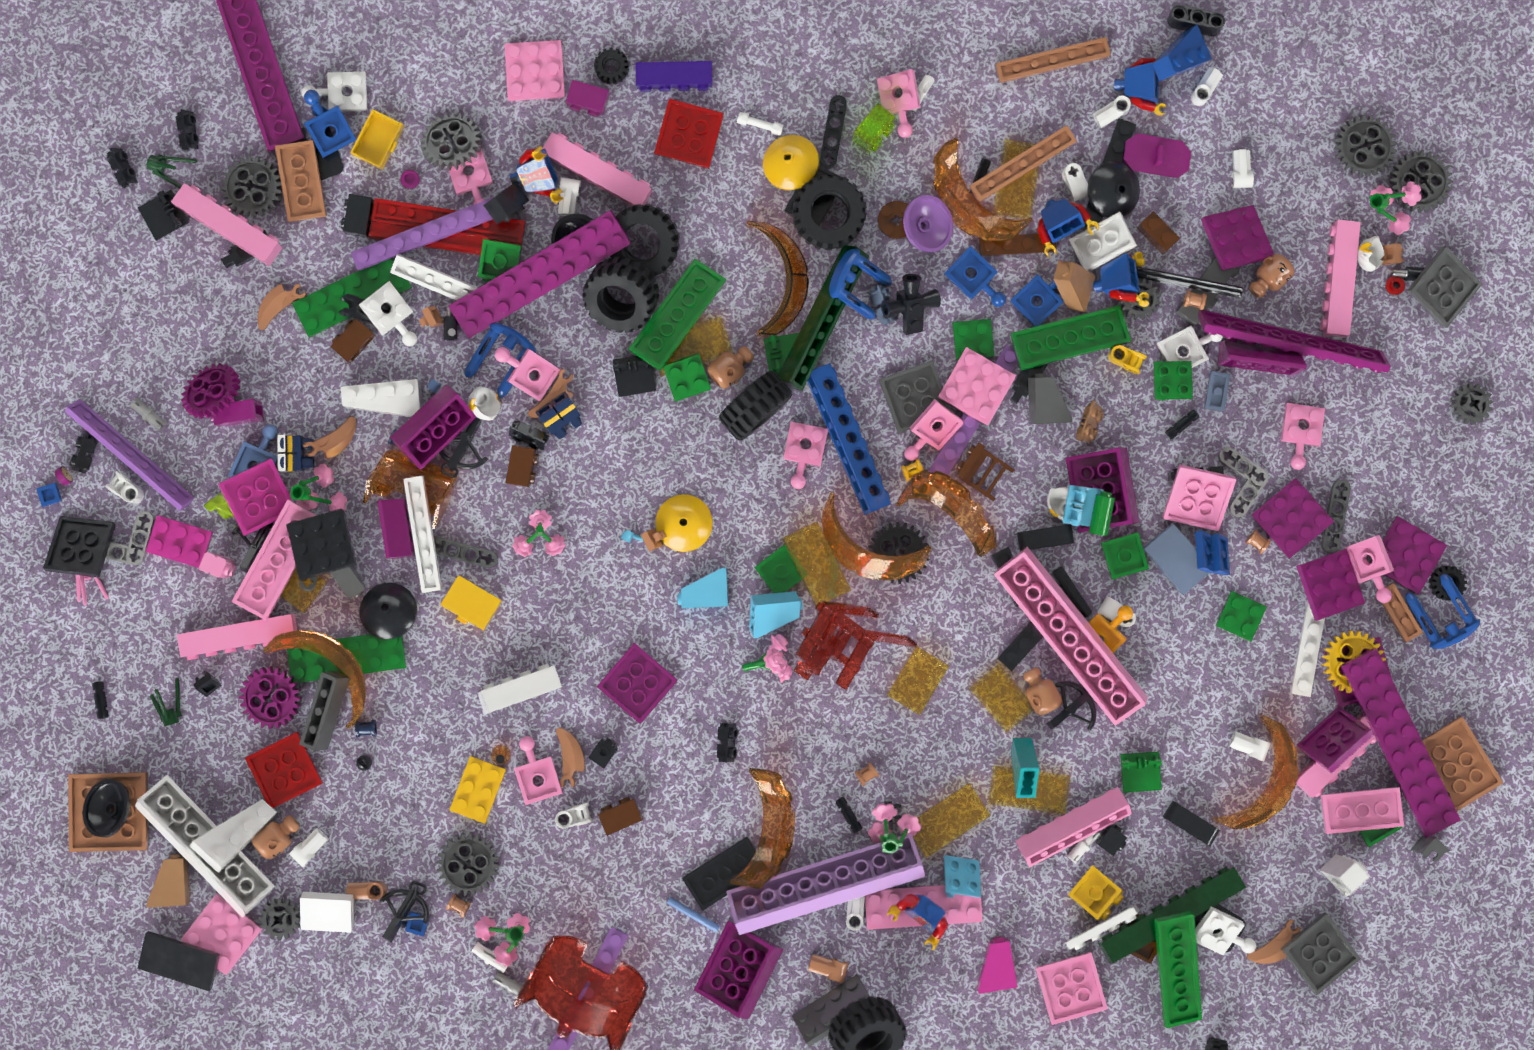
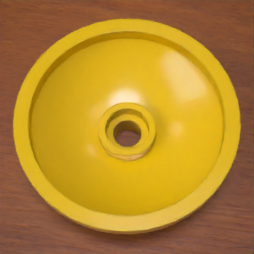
M786 135L776 139L767 148L763 157V171L766 178L772 185L782 190L789 191L802 188L805 183H808L815 177L819 167V155L815 146L807 138L799 135ZM787 156H791L790 160H785Z
M682 494L669 498L661 505L656 515L655 526L657 532L663 530L667 537L661 540L666 546L676 551L687 552L699 548L707 541L712 531L713 520L709 508L702 500L692 495ZM681 519L687 520V524L685 526L680 525Z

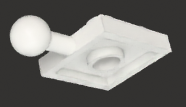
M365 71L328 72V88L315 89L311 85H306L301 91L303 98L308 90L317 91L319 96H328V110L339 106L341 111L368 110ZM345 87H351L353 89V92L350 96H344L342 94V91Z
M390 281L359 304L381 335L396 327L402 335L404 345L410 347L416 344V334L408 331L401 322L413 311ZM383 303L390 305L391 310L388 314L381 310Z
M1191 325L1156 344L1165 361H1192V368L1209 360L1202 346L1211 341L1219 342L1224 336L1208 334L1198 339ZM1181 346L1185 347L1188 351L1185 357L1178 354V348Z
M1210 907L1195 928L1196 943L1221 955H1224L1232 942L1241 946L1242 951L1245 953H1252L1256 949V943L1252 938L1242 939L1238 937V934L1245 926L1243 921L1213 907ZM1215 929H1222L1219 933L1213 934Z

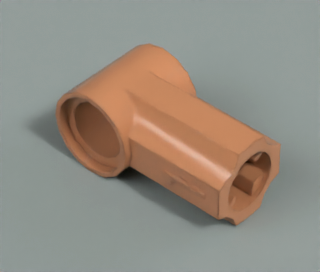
M382 881L348 882L346 887V894L353 895L354 899L377 900L387 893V886ZM374 885L380 888L381 892L379 895L373 892Z
M812 954L808 971L843 983L849 963L845 961L842 963L835 958L828 959Z

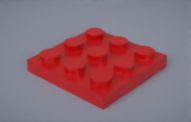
M669 99L654 155L710 169L724 113Z
M295 732L245 757L266 803L272 808L323 784L307 748L300 745L301 736L299 732Z

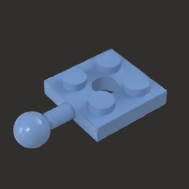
M268 424L263 427L262 434L264 437L259 448L245 441L243 442L228 474L229 477L249 469V465L253 461L259 464L272 458L275 466L277 465L278 456L266 451L270 440L274 439L278 434V430L274 425Z

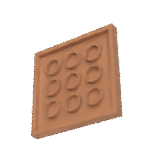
M1462 716L1422 739L1456 811L1503 784L1497 771Z
M148 772L68 774L69 852L148 850V819L135 807L137 800L148 791ZM104 779H114L123 783L128 790L130 797L129 815L117 833L106 838L92 835L85 827L83 821L84 801L96 783Z

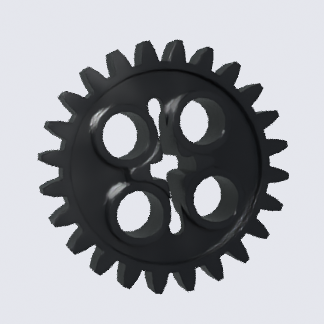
M896 522V526L893 528L892 524L889 523L888 530L883 526L881 527L883 533L881 534L876 531L875 533L878 538H871L874 545H868V547L873 549V552L867 554L873 556V559L869 563H875L872 570H879L877 576L884 574V581L890 577L892 584L895 579L898 580L899 584H901L902 579L909 583L910 576L915 580V573L922 575L920 568H927L923 562L929 561L925 554L930 553V551L925 550L924 547L928 546L929 543L922 542L925 536L919 537L918 535L921 530L914 532V525L908 529L907 523L900 527L899 522ZM902 536L910 538V544L906 547L900 544ZM893 537H896L899 550L904 551V554L901 555L905 565L904 570L901 568L899 557L894 556L896 547L892 539ZM884 541L891 543L892 549L890 552L882 550L881 545ZM908 554H913L916 557V562L913 565H909L906 562L905 558ZM892 559L898 563V567L894 571L889 570L887 567L888 561Z

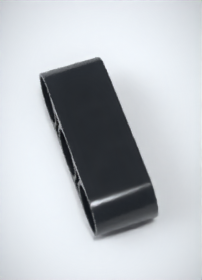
M1176 5L1172 8L1167 18V23L1171 28L1183 31L1197 24L1202 35L1217 36L1225 24V18L1217 12ZM1174 15L1180 16L1181 19L1176 18Z
M1071 524L1017 532L1020 552L1026 547L1034 550L1075 543Z
M1175 801L1171 802L1163 815V818L1204 842L1209 847L1220 832L1218 828Z

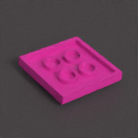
M272 458L218 483L243 536L276 521L287 500L292 501Z

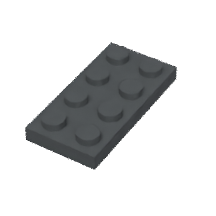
M856 974L793 1014L792 1017L808 1047L828 1036L833 1018L839 1014L843 1007L846 1008L849 1006V1003L857 1002L860 998L867 999L870 995Z

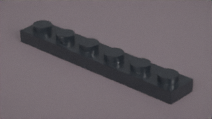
M1118 118L1102 164L1110 161H1124L1125 143L1133 136L1136 124ZM1088 200L1086 211L1091 216L1090 220L1100 223L1103 216L1093 209Z

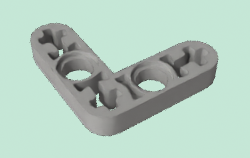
M1226 447L1219 451V461L1246 479L1229 506L1230 514L1235 518H1239L1247 513L1266 485L1269 475L1263 468L1233 448ZM1230 451V456L1233 459H1236L1237 456L1239 457L1234 466L1231 465L1234 462L1231 459L1224 460L1223 452L1227 453ZM1241 461L1246 462L1248 465L1246 472H1241L1238 469V464ZM1254 467L1255 470H1253V472L1256 474L1262 473V478L1264 480H1260L1257 482L1256 476L1251 474L1250 477H1248L1247 474H1249L1252 471V468ZM1246 488L1253 490V497L1250 499L1246 498L1243 494ZM1240 497L1243 501L1248 502V505L1243 503L1241 506L1242 513L1238 512L1236 514L1234 505L1238 506L1241 503V500H1238Z
M149 511L138 513L129 546L110 542L106 558L130 565L142 564L147 554L145 551L155 523L154 515ZM147 514L150 522H146L144 528H148V531L138 530V527H143L144 524L141 518ZM139 533H143L146 537L145 542L142 544L136 541V536ZM133 545L143 547V550L138 549L137 555L140 556V559H137L135 562L131 555L136 553L137 548H133ZM115 547L122 549V555L118 558L113 555Z

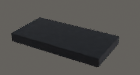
M745 837L682 877L702 911L727 896L726 891L741 887L730 883L738 880L747 872L758 853L748 837ZM759 857L751 871L734 884L744 885L768 870L762 859Z
M147 931L144 936L137 969L210 991L213 987L220 954Z

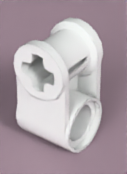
M1070 163L1062 171V178L1068 195H1071V201L1075 202L1088 197V182L1080 165ZM1071 170L1072 172L1075 171L1076 174L1073 176L1069 175L1068 172Z
M116 471L114 478L105 487L126 502L140 503L144 498L142 489L131 482L124 474ZM132 490H135L136 496L131 499L130 493Z
M1106 596L1097 613L1099 612L1104 618L1113 621L1118 616V609L1122 605ZM1133 613V617L1129 622H1122L1120 626H1132L1136 621L1135 614Z
M589 802L559 811L555 817L556 825L563 829L593 822L594 820L590 817L588 809ZM561 814H566L569 816V822L567 824H561L559 822V816Z

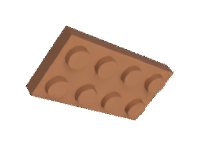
M310 140L275 146L288 222L327 217L314 141Z

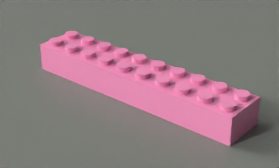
M1028 547L997 569L994 573L995 577L1115 726L1147 703L1148 696Z

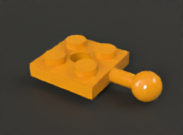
M1124 605L1118 609V616L1111 623L1099 612L1088 622L1098 635L1103 636L1104 643L1112 653L1127 640L1116 628L1123 621H1128L1133 617V610L1130 606Z

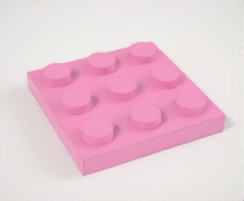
M561 40L504 44L508 101L565 98Z
M966 347L937 398L988 426L1016 375Z
M1179 464L1162 515L1163 519L1219 531L1236 478Z
M216 893L181 940L185 943L219 953L217 969L227 975L263 928H260V925L247 915L242 918L219 893Z
M1092 952L1035 967L1051 1025L1108 1009Z

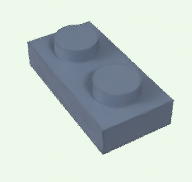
M1210 371L1204 409L1224 412L1230 374Z

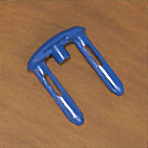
M851 249L844 254L833 273L829 294L832 298H838L866 319H875L874 309L844 289L846 286L844 281L852 283L856 279V274L850 270L852 265H856L884 286L892 284L891 277L863 257L859 249Z
M492 323L488 333L466 366L465 376L470 378L475 375L498 336L502 333L507 336L502 344L505 347L513 350L517 343L522 345V350L516 358L518 361L521 360L527 349L536 353V348L518 331L500 323ZM489 338H491V340H490L489 344L487 345V347L485 348L484 352L482 353V355H480L481 351L483 350L484 346H485L486 343L488 342ZM511 366L497 388L499 398L506 396L513 384L507 381L515 369L513 366Z
M1447 574L1440 576L1441 584L1466 624L1461 629L1458 628L1455 621L1447 624L1445 629L1449 634L1448 636H1440L1417 596L1411 592L1405 595L1406 603L1431 642L1430 647L1433 649L1452 646L1470 636L1480 626V619H1476L1453 579ZM1456 597L1460 599L1468 614H1464L1455 599ZM1421 616H1423L1427 621L1428 625L1433 631L1432 633L1428 631L1424 622L1420 618Z

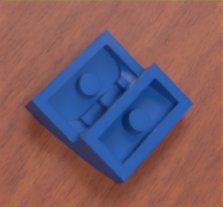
M1202 530L1195 532L1197 569L1213 574L1230 575L1228 538L1220 534L1210 535Z

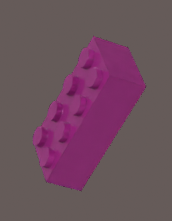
M445 385L390 438L404 455L421 470L468 426L476 416L458 393Z

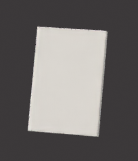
M1121 212L1098 223L1099 231L1094 226L1090 227L1093 235L1088 234L1087 230L1069 239L1081 266L1090 272L1137 246Z

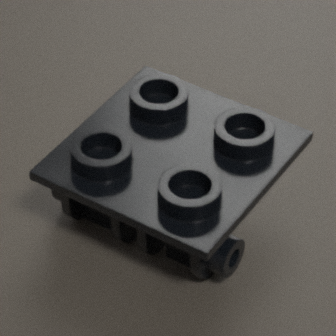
M162 190L157 193L158 197L138 207L155 241L189 223L184 212L171 202L175 197L172 190L167 192Z
M638 356L613 359L618 397L656 391L652 365Z

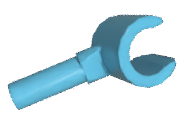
M628 530L624 531L621 536L623 540L629 543L632 538L643 541L640 535Z

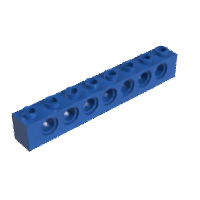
M831 363L813 369L807 381L864 515L890 505L889 493L883 487L882 477L877 473L874 466V458L868 452L867 442L862 438L859 431V423L853 417L852 407L844 396L845 391L838 382L836 370L832 367ZM824 382L829 385V390L824 387ZM831 400L836 402L837 407L832 405ZM839 417L844 420V425L839 422ZM846 435L851 437L852 443L847 440ZM854 452L859 455V460L854 457ZM862 470L866 472L867 478L862 475ZM869 488L874 490V495L869 492Z

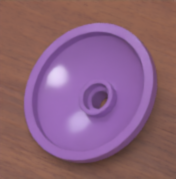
M922 195L913 199L906 207L903 218L904 230L914 247L923 252L931 253L943 249L949 243L953 233V219L943 201L935 196Z

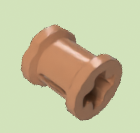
M1187 289L1183 306H1193L1203 310L1207 294L1192 293L1191 290Z
M1255 529L1246 539L1245 543L1251 544L1259 550L1258 553L1262 554L1270 545L1271 540L1265 539Z
M871 762L862 770L854 772L863 787L869 780L879 777Z
M453 894L446 909H451L464 918L471 902H465L457 898L456 894Z

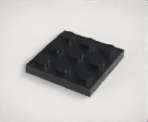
M343 509L286 524L299 580L302 581L357 565Z
M60 516L43 569L47 572L100 577L116 524L111 521Z

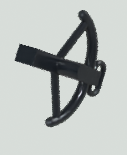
M475 418L469 424L466 432L460 434L461 438H454L451 441L460 442L451 458L445 454L443 449L439 452L442 459L447 462L441 466L443 474L455 478L459 474L457 468L475 469L488 460L487 457L482 459L471 443L481 424L480 419ZM468 446L477 457L478 462L473 464L460 463ZM444 467H449L450 472L455 470L456 474L452 475L444 471Z
M274 523L260 528L252 544L246 536H243L239 526L232 531L234 535L239 533L249 546L239 566L241 571L248 573Z
M1061 681L1056 683L1055 686L1061 689L1064 709L1046 723L1049 728H1055L1068 716H1071L1089 724L1087 729L1092 730L1096 721V707L1092 696L1086 689L1074 682ZM1064 686L1072 687L1081 694L1068 706ZM1085 702L1088 703L1091 710L1090 721L1074 714Z
M412 881L409 885L410 891L396 889L380 898V902L386 900L394 915L382 936L386 941L392 943L399 928H405L409 920L423 919L424 924L428 923L429 909L425 900L419 896L423 895L427 890L424 884ZM415 883L423 887L424 890L422 892H419L418 886L412 888V885ZM394 895H406L405 900L396 912L389 898ZM415 901H418L423 908L424 915L406 917Z

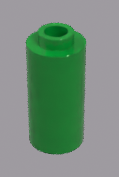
M1100 491V494H1096L1089 533L1108 536L1115 497H1111L1112 493Z

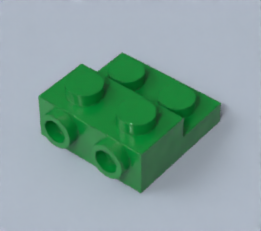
M483 239L477 277L482 278L484 282H488L519 264L522 246Z

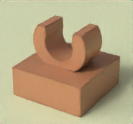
M1401 244L1383 245L1384 256L1381 258L1383 261L1382 265L1398 264L1404 261V259H1401V252L1404 251L1401 248Z
M436 306L426 307L422 310L424 317L419 319L422 327L425 325L439 327L443 324V318Z
M655 529L641 534L649 552L663 546L660 540L667 537L663 530L656 533Z

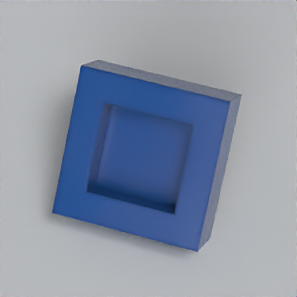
M57 483L36 488L42 507L62 502Z
M410 912V916H421V915H422V914H419V913ZM423 919L409 920L405 931L425 936L428 923L424 924Z

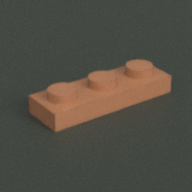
M1391 583L1385 588L1391 591L1392 598L1389 602L1382 603L1401 638L1407 643L1423 632L1394 583Z

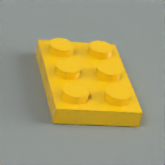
M470 756L449 810L486 824L506 769Z

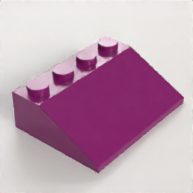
M1228 338L1220 342L1217 366L1292 376L1305 370L1307 367L1302 355H1299L1297 352H1284L1273 346L1266 348L1256 345L1255 342L1252 344L1246 342L1237 343L1236 339Z
M1127 447L1065 458L1070 485L1103 489L1105 492L1112 493L1111 497H1115L1109 528L1140 523ZM1077 526L1078 533L1088 532L1090 526Z
M728 921L694 991L736 1017L750 1019L783 949L752 932L739 935L735 923Z

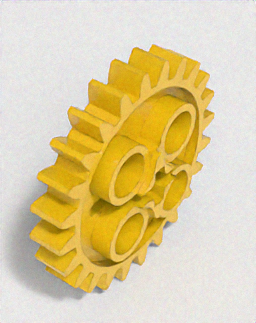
M1348 631V635L1341 632V638L1334 636L1335 643L1328 641L1330 648L1323 649L1327 652V655L1321 656L1323 659H1326V662L1321 664V666H1327V669L1323 671L1324 674H1329L1326 680H1334L1332 686L1336 687L1339 685L1340 691H1343L1346 687V693H1351L1352 689L1345 675L1339 673L1340 665L1346 662H1339L1337 658L1352 660L1361 655L1363 649L1369 651L1373 648L1378 649L1380 643L1373 644L1375 638L1371 637L1368 639L1367 633L1361 636V631H1356L1355 635L1353 631ZM1344 646H1347L1349 648V653L1347 656H1344L1342 654V648ZM1378 650L1380 655L1384 653V651Z

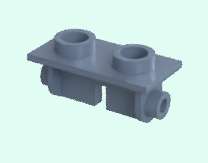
M877 285V287L870 289L869 295L874 307L881 305L883 300H890L889 298H891L889 289L884 285ZM881 308L875 310L883 326L889 324L890 321H898L897 315L886 319L882 314Z

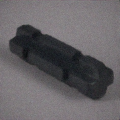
M981 159L980 168L976 172L973 183L987 175V169H989L991 164L990 160Z
M1191 410L1187 416L1185 415L1176 422L1173 428L1170 427L1165 432L1168 438H1175L1178 435L1177 433H1181L1192 424V421H1196L1200 417L1195 410Z
M104 682L92 683L93 691L95 690L93 694L95 708L98 709L96 711L97 718H108L106 694L103 692V689H105Z
M844 797L835 801L838 808H841V813L847 823L851 825L852 831L854 833L860 831L862 826L859 821L857 822V817L850 806L847 805L846 799Z

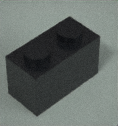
M515 182L483 206L496 224L503 220L506 223L515 217L513 213L517 215L525 209L523 205L529 199L517 182Z
M349 194L348 199H345L344 210H346L345 218L343 217L341 220V229H343L346 235L369 238L374 204L372 197Z

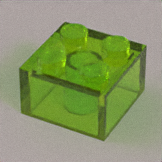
M877 103L854 130L852 141L868 154L872 151L876 152L881 147L884 136L888 138L894 131L896 117Z

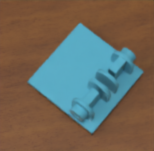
M1069 485L1062 523L1073 526H1090L1095 496L1104 490Z
M944 855V883L947 897L953 898L955 897L954 894L981 898L979 860Z

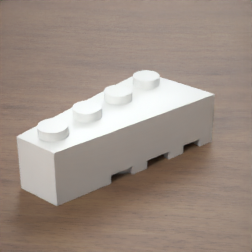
M418 379L341 387L342 406L350 409L412 417L423 406L421 381Z
M549 664L537 667V672L531 673L528 670L520 673V677L513 680L512 676L502 679V684L497 686L494 683L482 686L484 690L478 692V696L484 713L488 714L561 688L555 666L549 667Z
M262 799L192 841L190 847L219 873L274 818L277 812Z
M1335 854L1319 869L1345 898L1357 890L1370 877L1366 873L1368 869L1360 861L1357 862L1355 859L1352 860L1344 855Z

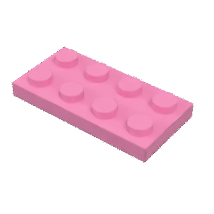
M1400 787L1321 795L1325 834L1404 826Z

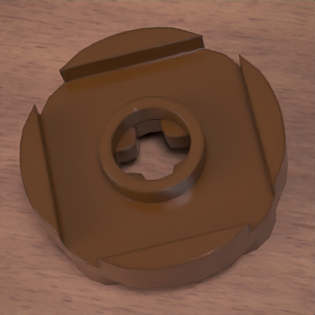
M891 201L881 208L877 222L880 231L885 236L896 240L907 237L903 218L908 203ZM894 214L898 215V218H902V221L899 222V225H895V222H891V219L894 218Z

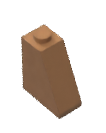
M1058 260L1054 281L1067 309L1086 312L1095 275L1077 263Z
M170 854V858L163 860L146 903V908L182 906L190 903L188 861L181 854Z

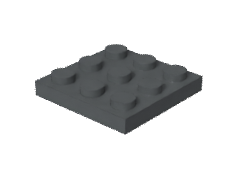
M1442 246L1407 291L1442 327L1448 328L1482 286V283L1447 247Z
M933 360L879 379L898 434L910 430V426L934 399L951 411L948 403L937 398L943 386Z
M1325 912L1280 948L1315 995L1321 993L1361 959L1328 913Z

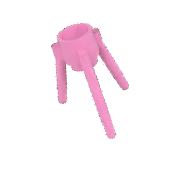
M75 575L77 601H81L82 593L83 605L86 606L85 581L92 578L91 576ZM94 577L105 599H109L99 577Z

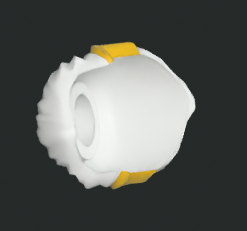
M1379 236L1363 240L1358 247L1357 261L1361 268L1372 272L1383 264V261L1380 259L1384 256V250Z
M476 387L468 398L470 410L480 419L493 420L500 411L501 402L498 401V394L489 388Z
M1051 488L1047 502L1049 512L1054 517H1058V519L1063 521L1069 488Z

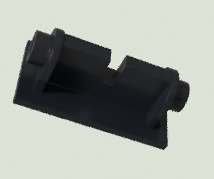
M181 109V112H178L175 117L177 130L184 131V133L178 134L179 147L182 148V151H189L190 148L199 149V137L196 133L194 112Z
M110 148L106 158L112 170L119 169V171L114 173L118 185L122 186V188H127L130 186L129 183H138L135 177L136 173L127 160L126 152L122 148Z
M521 421L513 422L512 426L509 427V436L514 441H522L527 443L532 449L544 451L545 443L549 439L546 432L534 428L532 433H530V425Z
M83 433L82 437L78 436L75 447L78 450L76 455H72L70 466H73V471L77 467L79 468L78 472L86 474L92 461V457L85 456L86 452L94 454L98 441L91 435L85 438L86 434Z
M720 723V727H718L717 740L724 741V744H717L718 762H734L737 756L735 739L738 737V729L736 728V723Z

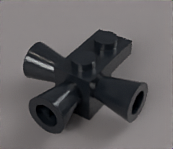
M906 274L902 277L904 290L896 292V300H883L881 302V311L886 319L901 313L903 315V333L910 335L923 332L924 308L940 307L941 298L937 289L921 295L918 292L921 276Z

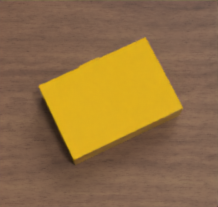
M372 109L350 152L351 155L383 170L391 153L395 151L398 144L397 141L405 126L403 123Z
M458 575L440 605L456 614V620L466 625L469 622L485 631L502 600Z

